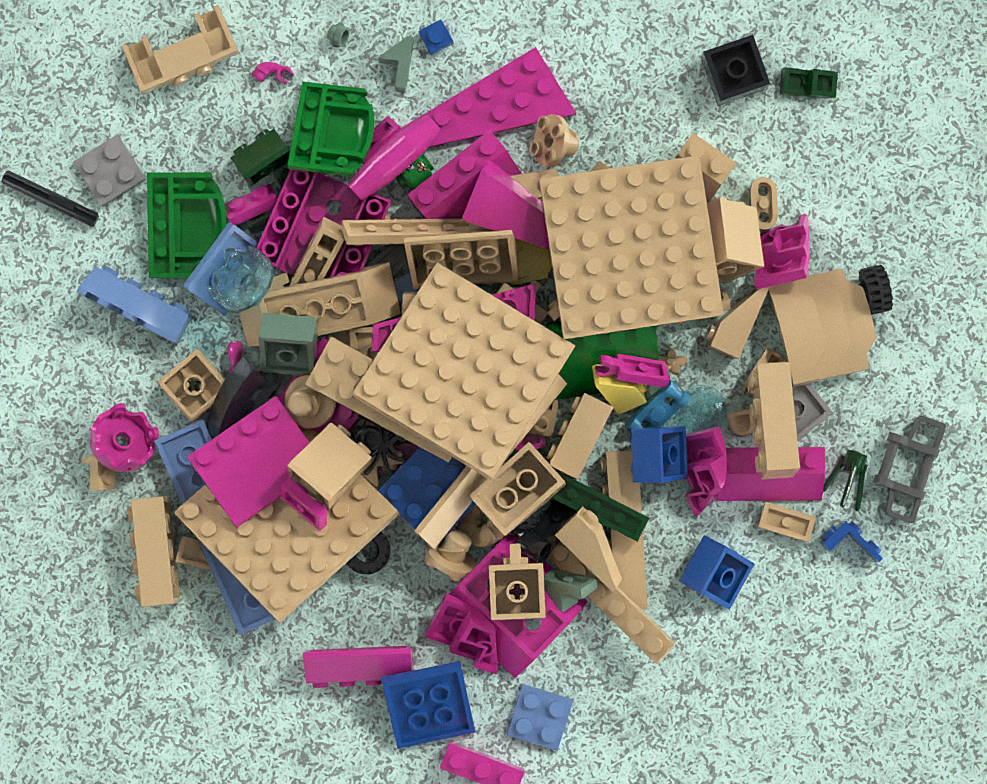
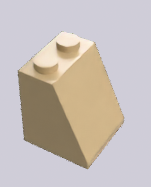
M692 133L675 159L700 156L706 202L708 204L730 174L736 162Z
M725 197L712 199L707 204L719 282L728 283L764 267L756 207L745 205L744 202L729 201Z
M330 423L287 465L288 475L298 484H301L315 499L321 501L328 510L331 509L372 462V457L369 455L371 451L363 443L358 442L356 444L349 438L351 434L342 425L339 424L336 427L333 423Z

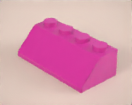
M488 130L407 196L424 219H461L480 172L488 161L495 163L509 176L522 173L492 131Z
M758 447L726 448V479L724 487L716 495V501L822 500L825 480V447H798L800 469L794 477L761 480V472L757 473L755 468V457L758 456L759 452Z
M412 645L306 650L303 652L306 683H312L313 688L329 687L328 682H339V687L355 686V681H366V686L382 685L381 677L413 671Z

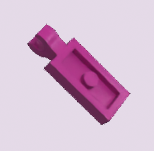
M617 353L614 358L607 355L600 356L601 366H595L596 375L599 377L616 374L617 380L666 388L670 381L665 361Z

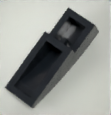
M244 357L239 360L223 382L209 413L206 427L214 438L240 421L252 409L255 402L250 397L267 380L259 369Z

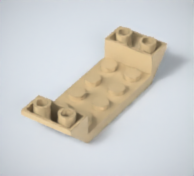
M389 262L364 267L359 272L262 292L260 289L235 295L247 346H259V332L263 313L317 317L318 336L375 324L401 314Z

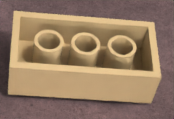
M790 362L757 364L754 371L751 372L750 378H748V392L753 394L754 398L753 404H750L751 420H756V429L753 430V444L758 446L759 451L758 456L755 457L756 472H761V480L791 478L800 469Z
M170 497L131 500V506L127 507L129 522L133 521L134 532L130 533L131 547L136 548L137 559H133L134 575L139 577V585L135 587L137 602L141 601L142 607L181 602L177 562H175L176 551Z

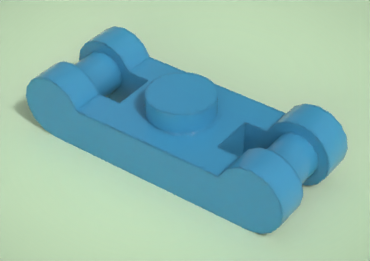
M670 380L666 388L660 387L647 400V403L643 404L627 420L625 428L632 432L631 429L661 427L680 408L688 404L691 396L686 391L677 389V384ZM672 397L673 400L669 402L666 398ZM644 419L649 421L646 426L641 424Z

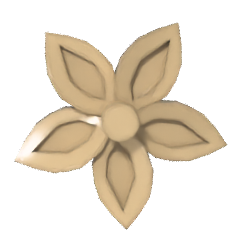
M673 348L668 352L667 357L658 356L659 361L666 362L667 371H671L673 375L680 376V367L684 366L688 361L684 356H676Z

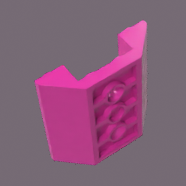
M290 169L253 257L294 276L323 217L341 226L343 220H384L392 201L377 194H372L361 201L345 183L319 172ZM331 201L341 203L342 210L339 214L331 215L327 212V205ZM344 240L324 279L362 271L374 244L347 245Z
M507 534L449 595L474 607L495 626L497 662L516 678L571 623L588 601L585 598L578 599L577 604L562 612L544 590L545 618H540L541 625L537 630H529L525 625L526 619L491 620L490 591L487 589L489 565H504L503 558H510V544L518 543L521 537L518 534ZM528 557V563H538ZM547 561L543 562L545 575L554 569ZM514 584V588L509 589V594H514L515 599H519L520 594L525 593V589L520 588L519 584Z

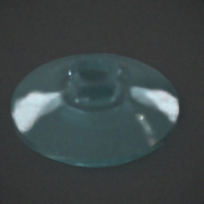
M696 385L687 389L686 392L691 396V399L685 407L680 408L676 412L679 425L686 426V433L721 427L727 413L726 402L722 394L717 389L708 385ZM707 408L708 414L702 417L701 411Z

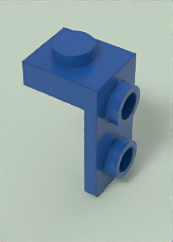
M841 521L836 527L832 524L821 535L824 539L820 544L828 551H831L848 534L875 562H880L883 559L879 555L881 549L871 540L866 542L860 536L863 531L853 521L850 523Z

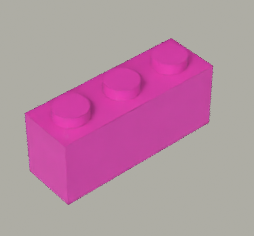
M453 741L449 742L440 769L480 784H520L525 772L522 767Z

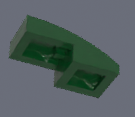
M784 67L781 69L780 95L836 98L838 72Z

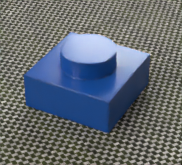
M441 19L418 31L431 56L454 44Z

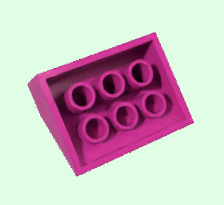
M275 396L187 457L237 528L281 498V484L288 478L295 484H298L288 475L287 465L309 442L291 415Z

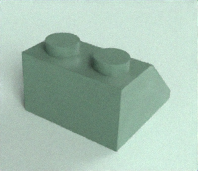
M263 313L259 332L261 372L310 375L316 364L317 317Z

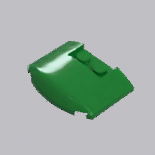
M302 81L288 169L352 176L355 173V170L364 162L374 136V111L372 104H369L365 98L367 96L365 88Z
M147 172L149 278H189L226 227L227 213L223 195L214 181V176L211 172Z

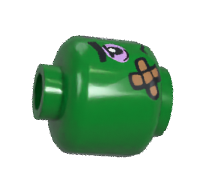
M422 154L395 179L403 189L408 186L413 191L432 176L431 171L434 167L426 156Z

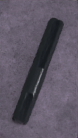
M8 170L2 177L3 185L91 227H94L99 219L97 212Z

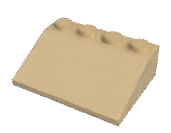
M512 230L404 238L413 289L421 288L437 262L474 285L519 281L516 239Z

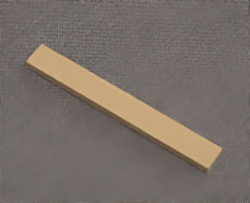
M559 374L509 455L567 385ZM466 466L414 532L430 547L435 549L473 500L469 495L488 478Z

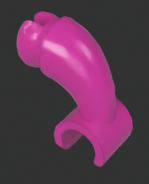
M263 62L256 66L252 76L259 82H263L266 76L276 73L278 79L283 84H288L282 79V74L290 72L294 76V73L287 66H281L274 62Z
M231 341L227 347L231 364L229 373L242 358L243 348L239 341L236 343Z

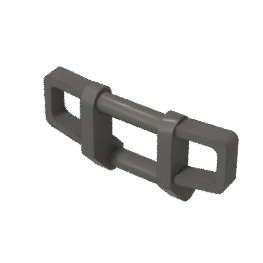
M918 416L915 418L907 437L889 432L887 437L889 443L879 473L873 479V483L889 489L885 507V514L887 516L907 523L915 522L921 500H924L926 494L924 489L934 458H938L940 452L939 446L946 429L945 423L925 416ZM921 422L938 428L933 447L912 440ZM899 445L925 454L914 488L888 479ZM895 491L915 498L909 517L892 511Z

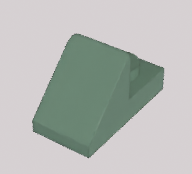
M407 36L378 57L379 63L398 66V68H393L391 83L395 84V91L406 93L414 39L411 36Z
M555 568L544 575V590L562 612L577 604L578 599H584L598 589L596 578Z

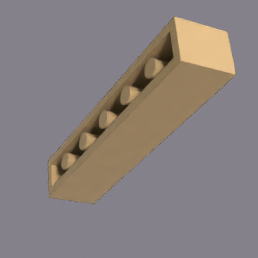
M632 450L605 452V457L600 458L601 473H606L607 484H602V494L642 513L640 483L633 482V474L631 472V464L633 462ZM609 528L610 537L606 538L622 578L618 587L642 610L648 609L643 533L637 542Z

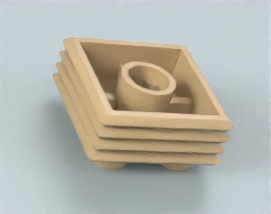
M195 349L161 378L158 384L188 420L195 422L212 407L225 379L200 350ZM191 380L201 381L199 385L201 389L198 392L189 390L192 386Z

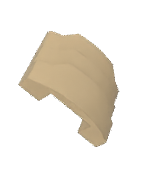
M843 269L813 274L804 279L769 287L767 296L771 311L776 314L787 356L786 362H790L792 387L869 369L867 353L877 338L871 312L863 287L847 280Z

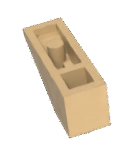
M325 217L322 218L289 286L324 279L345 240L341 225Z
M769 287L755 288L733 306L731 310L714 323V326L710 325L705 334V339L707 340L705 347L732 359H739Z
M582 506L559 529L555 536L613 592L622 580L597 516Z

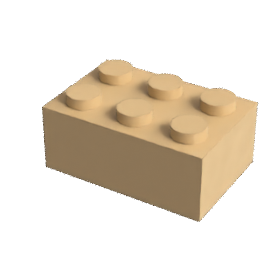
M586 393L583 394L582 398L578 396L575 398L569 412L573 413L570 422L566 420L563 422L557 434L562 438L558 446L555 444L551 446L546 456L552 468L575 480L579 478L613 409L612 406Z

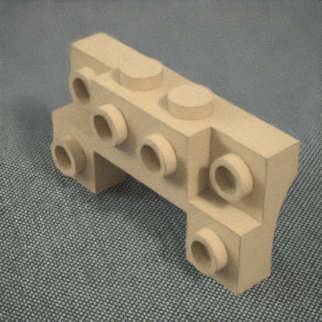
M219 5L214 6V10L201 16L199 13L194 15L201 30L200 33L156 52L153 51L146 36L141 38L142 41L131 46L127 44L122 46L143 95L165 85L181 86L188 82L187 78L196 74L198 77L212 72V68L216 66V63L239 54Z

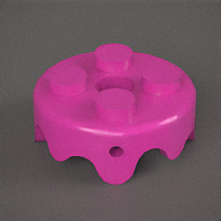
M118 403L106 412L98 415L90 429L89 445L95 458L105 467L117 472H132L142 468L154 454L156 446L154 441L159 437V430L157 427L150 425L143 412H130L126 409L124 403ZM115 438H125L128 446L119 445Z

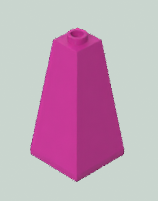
M488 161L480 172L462 219L494 231L512 230L515 238L550 250L543 202L495 163Z

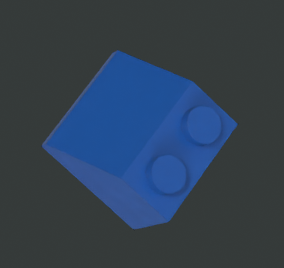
M686 426L631 429L630 445L633 459L631 472L633 474V482L662 483L688 479Z
M704 535L687 567L684 569L679 582L730 610L755 564L727 546Z

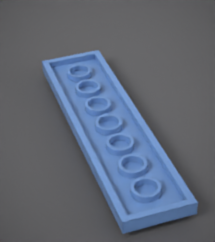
M203 420L154 441L182 505L205 485L187 457L212 440ZM198 540L239 635L275 620Z

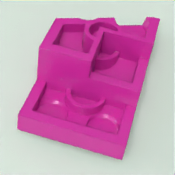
M807 214L800 215V222L789 227L780 224L760 234L764 267L755 272L753 281L756 289L807 278L810 260V235Z
M720 427L686 434L688 479L686 480L691 491L685 494V497L694 517L702 513L725 484L727 454Z
M445 594L425 630V637L450 645V653L474 660V668L497 674L495 626L468 603L452 595Z

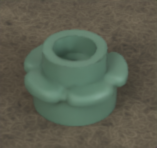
M342 22L332 25L327 33L330 45L333 47H343L348 41L350 29L345 27Z

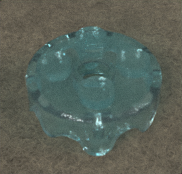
M248 245L247 251H238L234 248L226 249L223 253L224 264L214 269L212 273L215 279V287L210 286L207 288V291L227 310L233 312L245 311L258 305L270 289L274 277L273 264L264 253Z

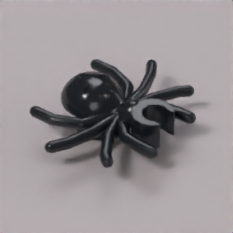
M358 414V418L366 419L377 426V428L374 426H364L355 435L357 444L361 442L372 451L369 454L371 457L376 454V457L364 474L368 475L374 469L381 454L385 470L388 474H392L387 456L398 462H405L406 459L404 457H399L391 452L396 454L404 452L396 450L394 444L397 440L406 442V440L395 436L397 434Z

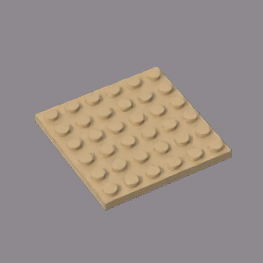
M699 155L539 179L564 339L724 315Z
M437 262L355 388L352 396L493 481L575 345Z
M297 425L309 443L319 435V433L309 428ZM360 475L331 509H327V525L321 531H318L282 497L236 528L206 484L181 505L174 514L280 624L399 515V512ZM308 493V495L312 497L315 501L317 500L310 493Z

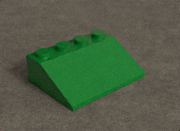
M561 321L546 324L547 329L563 338ZM656 326L565 339L574 344L575 347L559 372V375L567 385L556 397V400L583 396L584 393L588 395L601 393L595 386L592 366L596 364L601 365L600 356L602 355L614 358L618 353L659 360Z

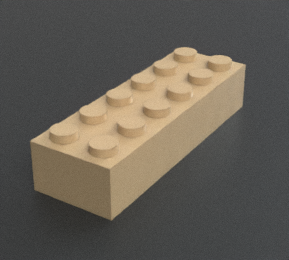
M331 337L305 385L449 463L452 456L352 396L355 388L374 360Z

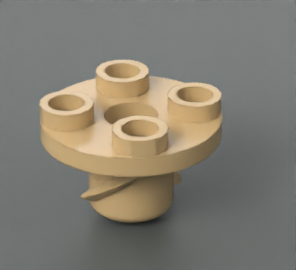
M550 114L539 117L534 141L530 145V154L535 156L541 166L555 167L563 160L564 156L571 157L577 152L579 139L577 134L568 128L563 117Z
M310 375L301 376L295 379L286 391V410L295 423L303 428L323 426L333 416L336 401L305 385Z
M452 530L446 539L443 538L435 549L426 544L424 548V562L428 566L437 568L447 574L451 580L460 581L462 577H466L475 567L474 560L468 552L472 541L466 533Z

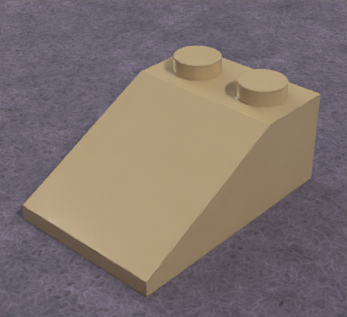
M528 442L501 466L493 481L487 479L469 497L501 533L506 536L549 501L566 483L533 445Z

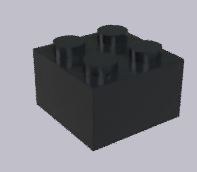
M753 35L703 51L700 57L717 106L767 90L771 84Z

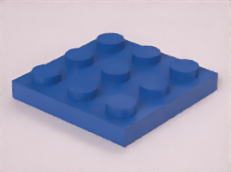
M419 447L377 491L416 529L466 466L453 457L448 463ZM472 501L452 528L476 505L474 501Z
M460 661L381 677L397 749L475 733Z

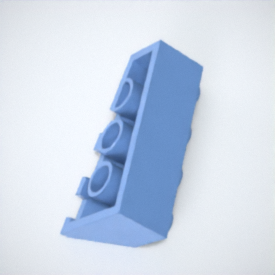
M104 266L103 270L95 267L76 292L177 345L192 319V316L187 314L189 309L177 302H174L173 306L164 302L165 296L152 289L149 294L140 289L142 284L129 277L126 282L117 277L119 272L107 266Z

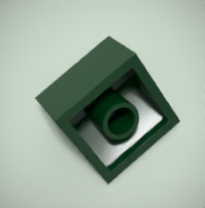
M268 129L263 130L255 136L256 141L248 146L246 143L239 146L233 151L234 155L230 157L250 187L286 164L289 160L290 151L275 129L271 131Z

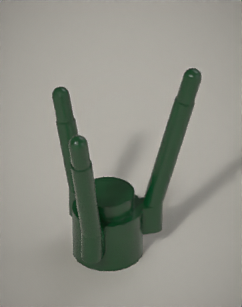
M848 450L846 456L840 455L838 464L824 484L823 492L828 489L844 466L843 471L848 473L849 476L840 507H845L854 477L859 475L855 510L859 511L868 465L865 464L867 456L853 450Z

